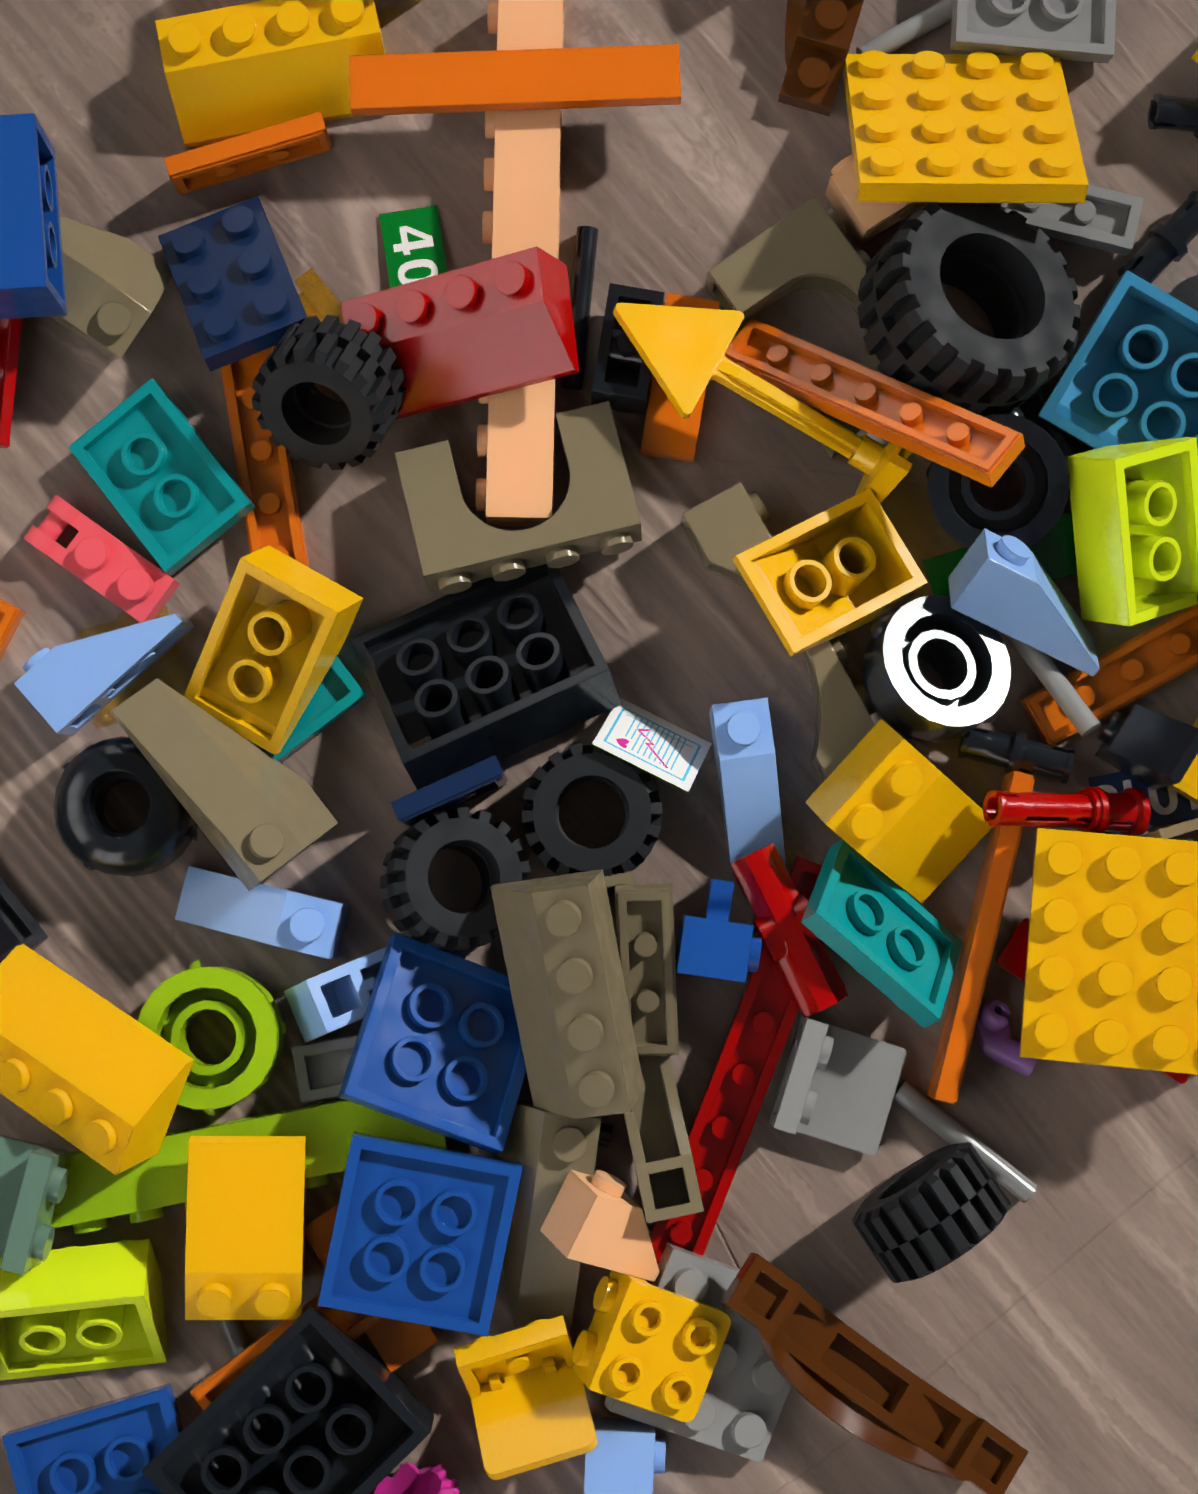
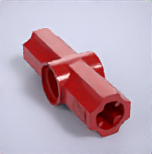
M771 843L730 863L729 865L733 871L732 874L735 876L739 888L755 916L752 922L759 938H762V944L773 964L778 963L803 1016L807 1017L820 1012L848 997L845 985L835 969V964L830 959L822 940L801 923L808 900L803 894L799 895L775 844Z

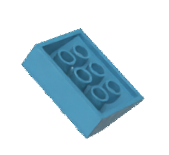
M1126 270L1117 279L1037 416L1092 449L1183 437H1197L1198 449V311Z

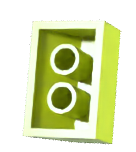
M1197 437L1111 445L1068 456L1067 467L1070 476L1069 489L1081 619L1132 626L1197 605Z
M150 1239L120 1240L116 1243L65 1246L60 1249H52L45 1261H41L40 1265L23 1275L0 1269V1381L166 1363L168 1361L161 1271Z

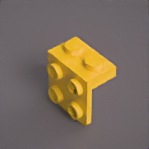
M611 1270L609 1277L604 1276L596 1288L593 1299V1307L596 1310L588 1331L583 1330L575 1342L572 1353L574 1372L591 1391L681 1422L692 1421L697 1415L730 1329L731 1319L729 1315L716 1307L651 1285L645 1279Z
M563 1315L551 1319L535 1320L525 1327L495 1336H483L475 1339L472 1343L453 1348L458 1371L471 1398L484 1469L492 1480H500L591 1452L597 1446L598 1439L585 1385L573 1370L572 1353L574 1344Z

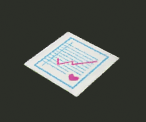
M620 698L622 705L611 710L592 745L689 792L712 743Z

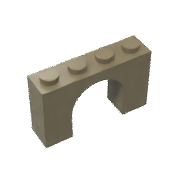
M814 196L709 269L705 287L716 301H720L722 310L741 311L744 314V319L739 327L784 296L807 289L822 290L840 297L858 315L857 307L862 303L858 298L860 281L866 275V267L871 262V258L863 250L858 252L854 250L844 236L847 231L840 216L831 207L824 209ZM863 328L864 334L866 335L867 330L866 328ZM865 346L864 355L859 364L880 372L877 369L880 361L875 354L869 355ZM813 408L860 437L868 433ZM819 442L830 458L839 454Z
M609 401L556 414L558 434L570 477L569 489L564 502L553 516L545 522L525 530L510 531L492 527L478 519L469 510L462 496L448 440L394 453L423 576L429 592L439 590L441 594H455L469 589L474 581L493 577L495 581H508L524 575L527 568L547 564L549 568L566 567L576 563L581 555L601 551L603 555L619 554L631 549L634 542L642 541L641 521Z

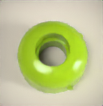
M200 959L192 962L189 970L181 971L163 981L150 994L138 1018V1022L194 1059L177 1105L194 1110H203L210 1116H215L216 1109L233 1105L252 1095L269 1080L279 1063L283 1049L284 1034L286 1032V1025L282 1021L276 1002L270 992L258 980L242 971L228 967H202ZM207 1009L217 1010L226 1015L233 1023L236 1032L235 1047L231 1055L218 1064L205 1063L196 1058L190 1051L187 1042V1030L192 1019L201 1011Z

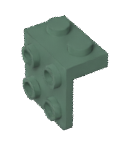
M0 1134V1257H3L0 1266L1 1270L23 1275L40 1265L41 1261L47 1259L55 1235V1227L50 1226L55 1205L62 1201L69 1181L70 1172L69 1169L65 1168L69 1151Z

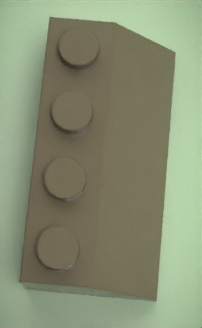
M603 869L492 885L490 888L533 1106L574 1119L632 1112L645 1088Z

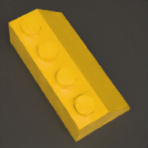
M261 0L155 20L164 73L186 148L212 144L319 111L322 113L324 122L355 117L352 116L350 108L349 56L385 54L375 0Z
M25 944L16 946L0 963V1094L114 1175L157 1155L194 1059Z

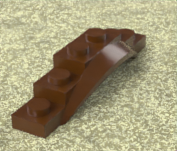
M787 0L785 22V62L787 71L778 102L829 117L845 65V58L848 55L864 0Z
M750 1253L720 1302L758 1329L763 1346L777 1370L807 1402L847 1432L893 1457L945 1477L968 1481L984 1494L1005 1493L1028 1454L1026 1449L985 1419L976 1416L884 1353L803 1290L804 1287L759 1254Z

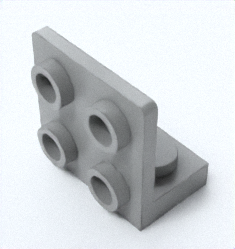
M801 1015L768 1123L775 1129L796 1135V1132L867 1155H875L879 1148L907 1051L902 1047Z

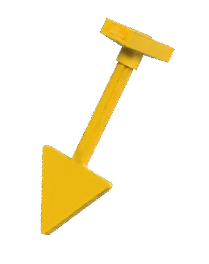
M634 303L616 304L613 315L681 418L686 419L690 416L708 382L715 380L848 458V464L864 472L855 495L871 488L875 497L881 503L910 471L913 463L906 459L913 452L890 442L887 446H884L866 434L860 437L727 359L725 352L744 319V314L741 311Z

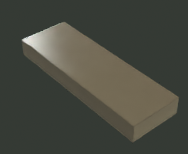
M672 884L615 886L617 946L638 1056L679 1055Z

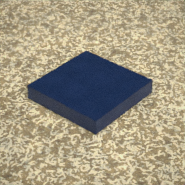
M496 755L390 803L398 821L411 826L434 812L442 809L449 811L506 785L508 780Z

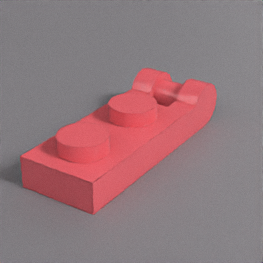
M55 494L46 506L50 510L48 515L38 528L32 525L23 539L140 623L155 619L180 583ZM69 524L79 532L68 547L64 548L56 540Z

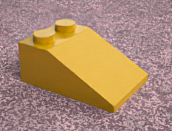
M871 488L736 555L732 559L790 657L859 628L895 609L928 583Z
M270 545L241 557L184 697L245 739L276 756L283 749L341 650L364 598Z
M883 719L877 722L805 802L831 830L920 903H923L992 828L988 825L989 822L984 819L983 809Z
M189 1136L185 1247V1320H296L302 1314L306 1136Z

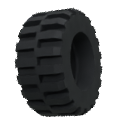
M932 202L927 204L921 211L914 212L866 267V275L861 279L858 290V298L862 303L857 307L860 328H866L867 330L866 335L863 337L869 355L875 354L880 361L877 369L884 375L980 416L1011 413L1014 407L1018 408L1056 375L1067 363V357L1074 352L1078 341V331L1076 329L1080 327V305L1074 304V300L1078 298L1075 279L1068 278L1065 272L1068 263L1060 251L1055 253L1047 242L1050 238L1040 228L1035 231L1025 223L1027 218L1017 211L1012 210L1009 213L1000 210V203ZM941 283L960 289L980 305L992 324L995 338L977 331L961 319L948 302Z

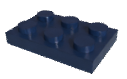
M258 196L158 236L201 353L210 372L275 346L289 327L296 322L301 325L304 319L307 318L297 289Z

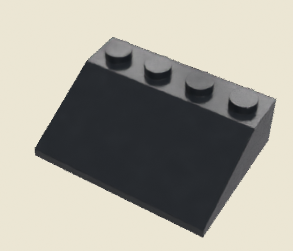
M547 564L527 568L524 575L508 581H495L493 577L472 583V586L465 591L448 594L350 639L401 761L417 790L494 755L500 761L622 705L610 669L559 569L549 568Z
M311 1304L141 1472L162 1494H369L431 1433L434 1415L393 1372L391 1373L387 1367Z

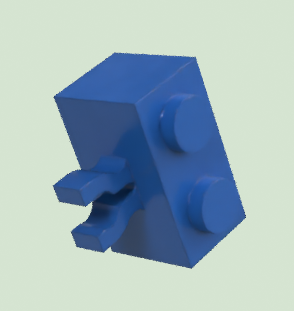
M710 879L705 918L681 916L675 952V968L677 973L746 983L747 971L757 973L762 938L752 937L754 925L729 922L734 882Z

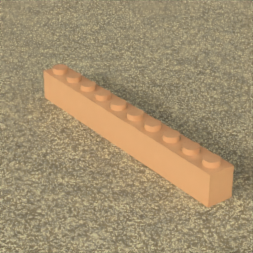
M564 0L488 1V34L497 35V50L564 48ZM562 109L485 111V139H495L494 158H484V191H493V211H483V244H492V259L538 246L559 260ZM556 379L478 398L479 404H488V424H478L477 457H487L486 478L476 479V511H486L487 524L492 527L532 528L553 516Z

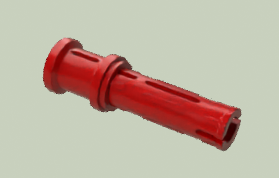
M1086 787L1077 794L1017 793L991 790L984 799L983 815L985 821L989 822L988 825L990 827H1073L1082 832L1104 833L1105 831H1120L1122 835L1141 836L1149 826L1151 807L1146 793L1140 788H1126L1121 793H1106L1100 787Z

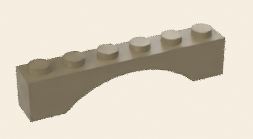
M740 482L685 511L682 514L681 525L707 571L733 581L753 595L732 559L736 555L772 538L764 524L770 521V517L759 495L755 491L748 495L743 484ZM837 637L800 653L809 672L815 700L816 734L811 762L822 782L827 779L875 726L870 715L876 711L868 699L864 686L861 683L854 686L847 675L844 667L849 664V659Z
M632 871L605 876L616 940L615 886L635 885ZM670 1056L639 1057L645 1091L632 1112L624 1113L646 1224L704 1212Z

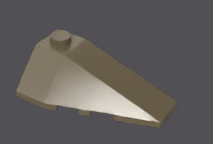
M60 216L67 315L50 317L111 360L121 359L157 305L172 278L171 270L129 238Z
M158 678L110 712L249 891L338 824L337 820L304 778Z
M518 1100L503 1152L492 1153L493 1158L522 1163L523 1167L503 1261V1271L512 1319L516 1329L525 1327L535 1320L551 1319L563 1315L569 1333L571 1331L581 1262L566 1258L540 1229L570 1169L591 1176L594 1175L601 1116L574 1119L534 1107L533 1101Z

